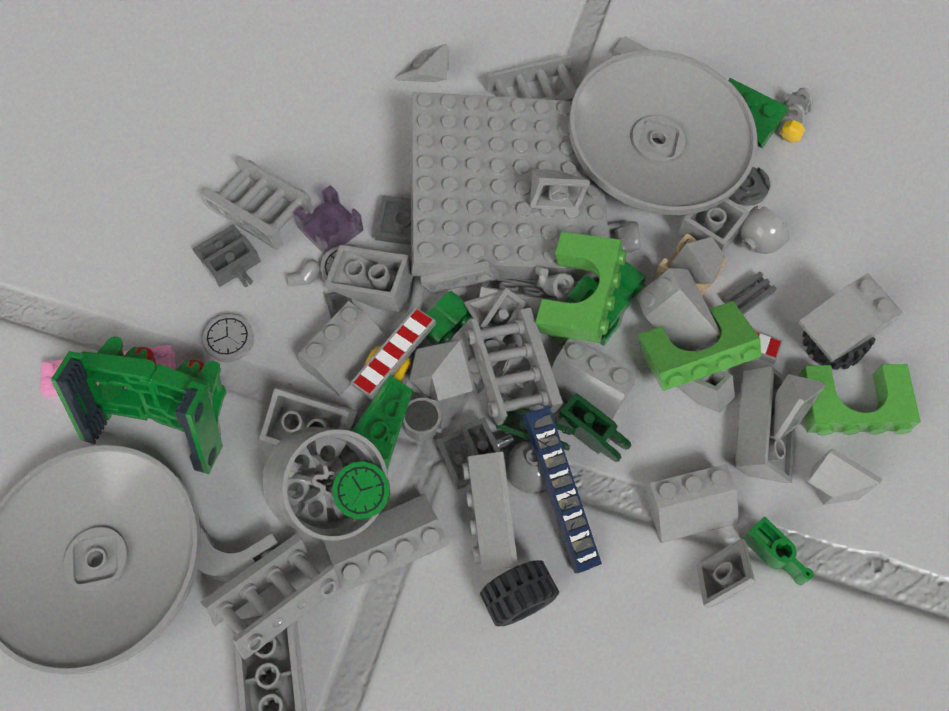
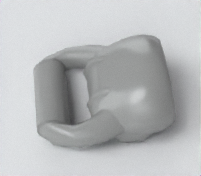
M628 221L623 224H608L609 238V230H616V239L622 240L623 250H626L627 253H632L641 248L639 226L636 221Z

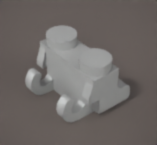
M799 88L798 92L786 95L784 105L788 106L789 110L779 123L781 127H783L786 121L790 120L802 123L804 115L811 112L812 92L808 88Z

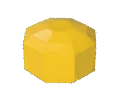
M795 120L786 121L780 135L784 140L791 143L799 142L805 128L800 122Z

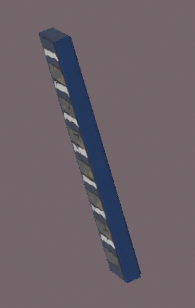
M550 406L523 414L522 416L574 573H581L601 565L602 562Z

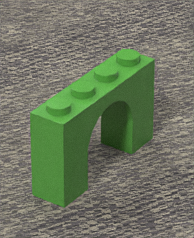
M561 232L555 252L559 266L590 271L600 279V282L592 296L578 303L542 299L536 318V325L541 334L600 343L602 334L606 335L608 331L609 319H607L608 311H612L614 308L615 296H613L614 288H618L620 285L621 273H619L620 265H625L627 251L623 250L621 239Z
M734 301L709 309L721 332L717 336L719 341L710 348L701 351L679 349L672 344L662 326L638 334L641 353L662 391L761 357L760 337Z
M882 364L872 374L878 405L876 411L870 413L854 411L839 399L835 389L831 365L805 366L798 374L799 377L820 381L826 385L805 416L807 433H817V435L825 436L833 432H843L844 435L869 432L871 435H877L886 431H895L896 434H906L911 432L921 422L908 364Z

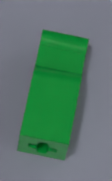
M765 516L743 537L746 544L768 566L774 569L784 568L794 577L796 584L802 586L814 577L813 571L810 568H806L795 558L797 550L792 541ZM780 550L784 556L779 557L776 552Z

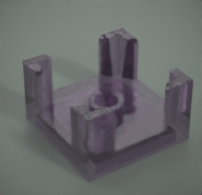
M331 185L322 191L324 203L315 208L312 214L308 213L306 215L303 206L293 212L297 228L324 255L334 247L345 245L364 231L361 214L354 208L351 214L340 203L338 192Z

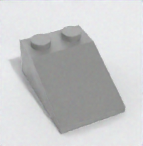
M340 245L324 287L376 309L400 313L413 278L411 276V260L409 255Z
M669 268L635 296L647 320L654 328L662 326L672 344L679 349L698 351L721 334L689 270Z
M867 273L848 284L799 320L798 323L830 362H833L889 328L903 312L871 275Z

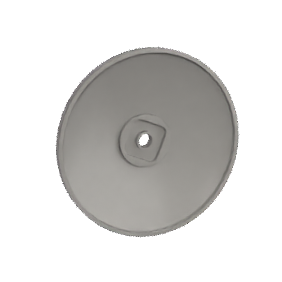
M638 50L614 56L602 62L587 74L576 90L570 108L569 136L574 153L582 168L609 195L642 211L662 215H686L713 208L727 200L740 188L755 161L757 152L756 126L752 113L741 94L716 70L683 54L662 50ZM652 138L661 139L663 144L655 143Z
M96 445L71 450L40 464L18 481L0 501V649L15 661L32 669L60 675H81L118 665L135 656L155 641L171 624L183 607L196 578L200 561L201 530L194 502L180 479L160 461L148 454L123 446ZM102 553V563L97 567H93V557L96 554Z

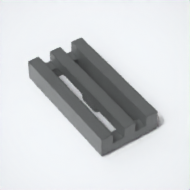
M758 272L727 294L722 301L724 303L731 302L735 297L758 282V285L734 301L739 306L762 288L766 290L739 309L744 315L772 295L777 288L774 285L771 286L769 284L770 281L767 278L764 279L762 277L763 274Z

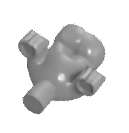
M536 267L535 271L539 275L537 286L542 288L546 294L565 299L573 291L574 279L571 274L560 272L559 274L548 276L549 270L546 267Z

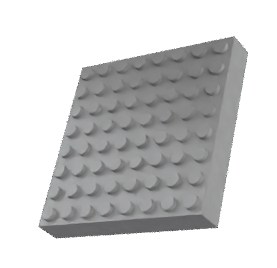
M412 92L410 107L411 276H425L489 260L499 271V278L497 279L539 280V275L535 269L537 266H542L549 270L548 276L566 272L571 274L574 281H581L587 275L594 281L600 282V279L590 271L559 266L555 255L561 232L609 238L605 191L585 172L572 148L568 127L572 101ZM533 169L558 170L588 179L590 185L579 209L530 208Z

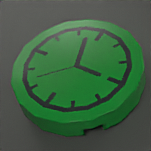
M365 461L353 462L343 467L336 475L332 486L333 499L337 508L346 516L354 519H368L379 514L386 506L390 497V482L385 472L378 466Z

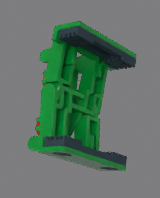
M115 336L110 337L97 353L86 351L81 353L69 351L50 380L81 441L96 444L95 439H99V435L102 434L101 430H104V425H107L106 420H110L112 415L145 421L149 418L159 424L185 432L192 452L190 460L193 469L206 474L210 473L223 447L218 418L227 393L225 386L221 383L219 375L221 368L218 362L209 361L204 365L199 360H185L175 370L161 364L156 366V360L151 349L147 347H132L124 355L122 350L123 342L121 338Z

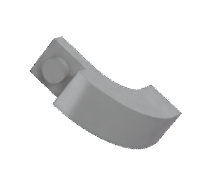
M200 528L201 552L198 571L213 580L229 582L278 547L279 543L271 533L244 551L224 553L215 548L209 535Z

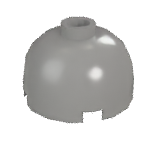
M758 206L752 208L740 228L743 246L749 251L761 254L777 251L790 239L789 231L784 232L781 228L784 222L773 211L764 206L758 209Z
M531 440L521 441L514 446L508 455L506 462L507 477L511 484L521 492L542 493L547 489Z

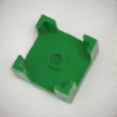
M585 275L568 295L567 302L571 303L573 301V303H578L588 299L597 290L599 283ZM613 293V296H615L614 308L612 311H608L607 319H609L608 331L606 335L602 334L600 342L603 346H605L621 325L628 303L615 293Z

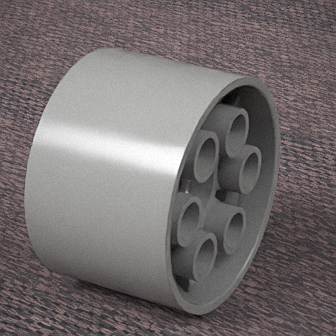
M323 427L303 428L283 438L270 453L263 472V491L271 511L284 524L318 539L329 541L344 540L364 531L379 514L368 519H354L341 512L333 499L332 486L336 475L343 469L344 464L347 466L353 462L365 461L378 466L385 472L388 478L386 465L377 448L362 435L341 429ZM312 442L313 446L309 453L307 445ZM347 445L351 451L342 459H338L341 451ZM326 446L328 448V456L322 460L320 451ZM298 455H301L303 457V464L299 469H296L294 467V460ZM289 471L295 472L294 478H288ZM329 479L331 481V484L322 485V483H319L316 480ZM295 482L297 491L290 497L288 495V487ZM315 501L317 504L316 510L309 514L308 506L311 502ZM297 503H299V504H298V511H297V513L295 514V513L292 511V508H293ZM327 508H331L336 519L331 523H328Z

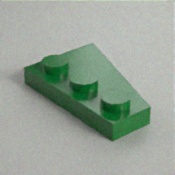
M729 78L728 81L738 90L752 113L757 131V143L763 148L788 112V106Z
M389 375L352 430V432L368 439L377 448L384 460L386 469H388L413 392L410 387Z

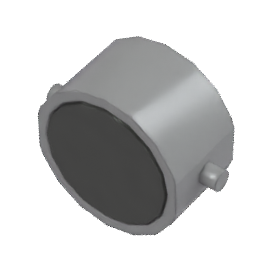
M416 398L409 401L403 420V428L406 434L416 441H428L435 438L438 433H442L441 411L433 400Z

